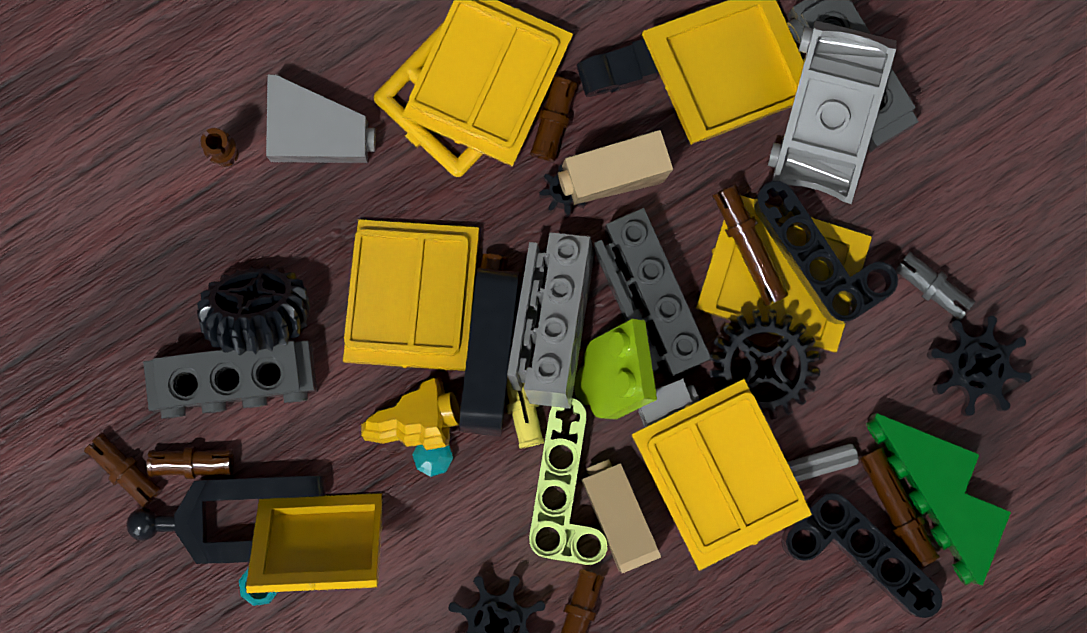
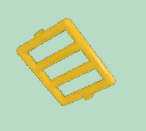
M442 23L375 92L373 99L386 114L407 132L405 137L417 149L421 145L451 175L461 177L483 154L467 147L457 158L425 127L402 118L405 108L393 98L409 80L415 85L422 70L421 68L424 66L443 25Z

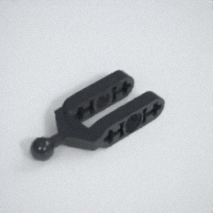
M325 476L194 481L174 515L156 516L150 509H136L127 518V531L131 537L140 541L151 539L157 532L175 531L196 564L250 562L253 540L207 542L206 501L326 496Z

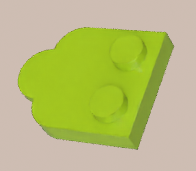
M631 319L593 339L586 348L584 365L579 369L575 378V395L581 404L590 405L593 414L598 418L618 419L657 400L645 320Z

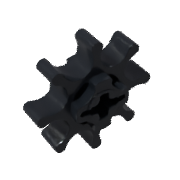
M995 316L984 318L983 331L977 338L968 336L964 332L962 323L959 320L949 323L948 329L955 335L957 340L955 350L951 353H944L939 349H932L927 353V357L930 360H941L949 368L948 379L944 383L934 386L932 389L935 395L943 394L952 386L960 388L965 395V404L961 409L963 416H971L975 413V402L982 394L988 395L994 400L998 411L1009 410L1011 405L1002 394L1004 382L1007 379H1014L1019 383H1027L1031 380L1030 373L1017 372L1009 363L1011 352L1016 348L1026 345L1025 338H1016L1009 345L997 343L993 336V329L997 323ZM980 344L987 346L989 349L982 348ZM993 358L992 361L986 363V366L982 368V372L965 375L976 364V360ZM969 382L978 385L979 388L971 386Z
M517 575L510 577L509 588L501 595L489 593L485 588L483 577L476 576L473 582L480 591L479 602L470 608L462 607L455 601H452L448 606L450 612L461 613L466 617L469 625L466 633H497L495 630L488 631L486 628L491 622L488 606L493 608L494 613L500 619L505 617L508 619L509 623L504 626L505 633H512L516 625L520 626L519 633H530L526 627V620L533 612L543 611L545 609V602L538 600L535 604L528 607L517 604L513 596L514 589L520 582V578ZM497 603H506L510 605L512 609H505L503 607H500ZM482 610L483 617L480 623L476 624L475 617L478 611Z

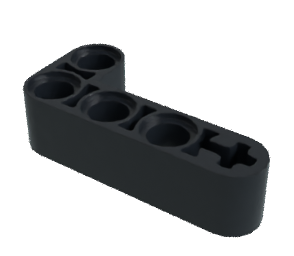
M781 181L769 182L756 194L754 199L756 215L823 316L829 322L834 324L850 322L895 292L898 285L897 273L891 265L884 262L870 264L850 277L793 190L786 183ZM768 193L772 197L779 195L783 201L779 205L780 211L775 206L769 209L765 205V202L769 199ZM791 211L794 216L779 227L776 222L783 217L782 214L785 217ZM798 226L805 231V245L795 246L788 241V227ZM813 260H821L828 266L829 276L827 280L819 281L811 276L810 264ZM870 272L880 273L884 277L886 286L882 293L873 292L868 287L867 277ZM836 294H843L850 299L852 309L848 315H840L834 310L832 301Z
M477 269L460 412V432L501 437L519 272Z
M826 493L816 497L808 505L812 515L788 526L782 534L781 543L785 553L793 559L803 561L814 559L832 541L894 602L910 615L921 618L932 617L938 613L942 606V593L937 585L859 510L839 494ZM828 500H833L840 508L839 518L831 524L826 523L820 513L822 505ZM863 529L868 533L870 543L866 550L858 553L851 546V536L856 530ZM799 530H805L811 535L812 545L807 552L799 554L792 546V538ZM888 558H894L900 567L898 576L891 581L885 580L881 574V565ZM908 583L915 590L927 591L924 596L928 602L926 606H914L913 604L917 600L916 597L909 590L901 587Z

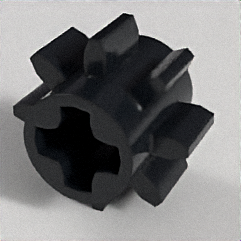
M562 165L559 166L558 172L564 171ZM544 174L543 179L550 185V188L540 191L539 197H550L551 204L549 205L548 212L552 213L558 207L564 209L566 217H570L571 207L574 206L572 196L570 195L569 200H562L561 194H554L553 191L559 190V177L556 175L553 178L549 174ZM583 202L576 205L584 209L586 203Z

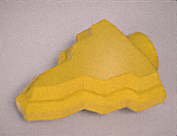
M440 377L422 382L418 390L403 395L395 407L378 411L361 424V435L365 441L382 444L399 440L407 447L423 445L426 450L449 446L450 427L457 426L460 423L459 404L453 392L445 393L442 379Z

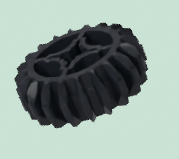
M265 265L261 269H254L253 266L249 270L244 271L236 269L232 275H221L219 282H210L208 290L200 293L201 300L197 303L199 325L205 339L210 340L212 347H221L224 353L236 350L238 355H242L246 351H253L257 355L259 350L268 349L273 351V347L278 344L288 345V338L299 337L300 329L307 327V319L310 317V302L303 281L297 279L294 272L286 273L283 267L271 270L269 265Z
M754 309L752 311L753 323L747 324L745 316L739 314L737 315L738 323L741 326L739 330L736 331L728 323L723 326L726 334L730 336L729 340L718 336L715 337L714 344L724 349V351L710 352V360L721 363L722 366L713 367L709 371L711 377H724V379L714 385L716 392L735 384L736 381L731 374L730 365L732 355L738 346L749 360V366L739 381L745 379L749 388H754L759 383L766 381L782 389V391L771 395L752 394L761 411L762 408H768L770 419L773 420L777 418L775 408L782 405L787 415L793 413L789 400L792 398L800 405L806 403L805 397L799 391L803 388L808 392H814L816 389L815 384L807 380L806 377L820 376L821 372L819 368L808 365V363L818 361L821 357L818 351L806 352V349L812 347L816 341L813 336H807L803 339L799 338L806 330V326L803 323L797 324L792 330L789 329L793 319L792 315L786 313L781 322L777 323V312L775 309H770L767 321H761L759 309ZM761 332H771L783 336L779 341L776 340L767 347L757 346L747 339V337ZM794 345L798 353L799 362L796 375L791 381L786 377L780 366L782 360L787 355L786 352ZM751 351L758 357L764 355L765 359L767 355L772 356L771 363L778 377L771 371L765 373L764 369L762 373H759L757 371V361Z

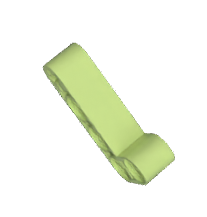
M572 398L573 414L579 415V421L571 423L568 435L576 434V443L567 439H551L552 431L561 434L562 420L556 418V412H563L565 408L552 407L549 413L529 541L532 550L538 556L593 565L600 562L606 555L607 540L604 534L592 527L570 524L586 424V410L578 400ZM556 446H565L572 452V463L566 469H557L549 461V453ZM550 486H558L566 494L565 505L558 510L548 509L542 501L544 491ZM544 527L554 528L560 537L558 546L551 551L542 550L536 544L537 532ZM593 534L599 539L600 549L595 556L583 557L578 553L577 541L582 535Z

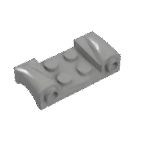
M816 20L813 29L804 28L799 47L800 52L806 53L802 73L782 143H773L768 161V166L775 168L772 181H781L787 185L819 190L845 203L852 204L895 56L896 40Z

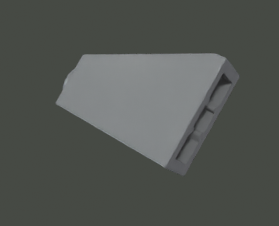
M268 75L266 156L270 162L368 163V152H375L376 132L375 128H368L366 116L280 76Z

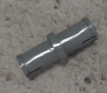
M911 251L904 258V261L914 267L916 272H912L902 263L895 270L897 274L924 293L921 297L927 301L932 299L952 314L956 320L960 321L966 315V312L953 303L954 300H957L969 310L975 303L973 298L971 299L946 280L947 274L943 271L938 274Z

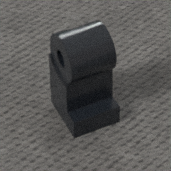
M644 39L632 42V45L587 58L576 65L586 97L608 92L613 93L656 80L658 75L657 67Z

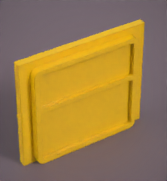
M454 0L409 96V101L402 114V118L454 140L457 144L465 145L513 167L573 34L498 0Z
M727 0L642 32V36L691 145L793 106L804 61L776 0Z
M740 195L750 217L755 216L758 222L755 225L756 230L789 295L775 303L772 301V304L768 306L764 305L763 299L733 237H728L725 229L728 227L725 220H723L716 245L712 249L713 255L696 309L738 323L737 315L743 314L747 324L754 322L752 316L754 309H759L761 321H767L769 310L775 309L777 312V323H780L783 316L788 313L793 317L789 329L792 330L799 323H803L806 326L805 332L799 337L800 339L813 336L816 343L812 347L837 353L845 324H834L823 316L756 215L754 199ZM765 203V205H766L769 209H770L771 207H774L773 205H770V204ZM790 211L785 217L782 214L783 217L776 222L777 225L780 227L789 218L794 216L793 213ZM811 218L849 276L851 277L862 270L872 236ZM791 226L787 229V239L792 245L803 246L806 243V233L798 226ZM813 260L810 264L811 276L819 281L827 280L829 276L828 266L821 260ZM836 294L832 301L834 310L840 315L849 314L852 304L850 299L843 294ZM767 332V333H770V334H773V335H777V336L783 337V336H781V335H779V334H776V333Z
M358 220L345 324L343 362L400 366L403 368L414 367L465 371L473 307L479 227L421 224L419 222Z
M745 379L692 405L688 404L684 409L631 434L698 571L750 545H756L760 540L812 515L804 495Z
M382 493L259 499L246 582L247 593L377 587L379 582L382 532Z

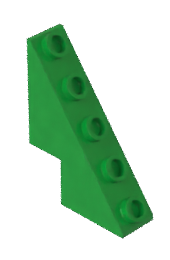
M878 413L871 414L869 417L870 421L865 423L869 433L877 444L884 442L892 455L887 459L893 471H895L899 479L905 477L913 490L909 493V497L915 508L921 515L927 513L935 527L930 530L934 539L943 550L949 548L957 561L952 564L956 575L965 586L970 583L983 586L1011 512L965 494L979 454Z

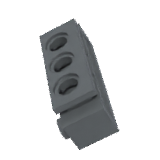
M804 0L793 6L788 14L790 19L787 22L788 28L798 43H801L804 28L813 29L815 20L871 34L851 0ZM892 68L890 69L868 145L870 153L912 129L919 122L913 113L916 107Z
M642 208L606 224L604 231L610 244L604 246L602 240L597 241L593 245V250L625 322L631 319L645 320V323H650L664 353L663 356H659L656 347L652 345L648 336L653 372L659 369L657 363L663 361L671 378L711 359L645 209ZM612 250H618L630 280L626 281L622 271H619L615 262L616 257ZM634 286L647 318L643 319L639 309H636L629 287Z
M289 341L288 345L278 344L274 346L273 351L268 349L259 350L257 355L253 351H246L244 354L238 355L236 350L229 353L217 350L143 361L148 409L152 412H160L161 419L186 416L185 409L201 407L202 414L227 411L226 403L241 401L243 408L262 407L268 405L267 398L283 396L284 403L308 401V393L318 392L312 343L309 341ZM270 365H278L281 371L279 381L275 385L266 386L262 379L264 370ZM236 370L239 375V383L235 389L226 391L222 386V378L227 371ZM194 375L198 382L197 389L192 395L186 397L182 392L181 384L187 376Z

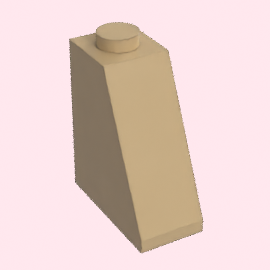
M661 130L565 158L562 165L564 171L558 172V177L564 195H571L575 205L661 184L673 171V167Z
M608 459L586 468L589 476L581 480L618 571L625 573L661 558L621 463L612 467Z

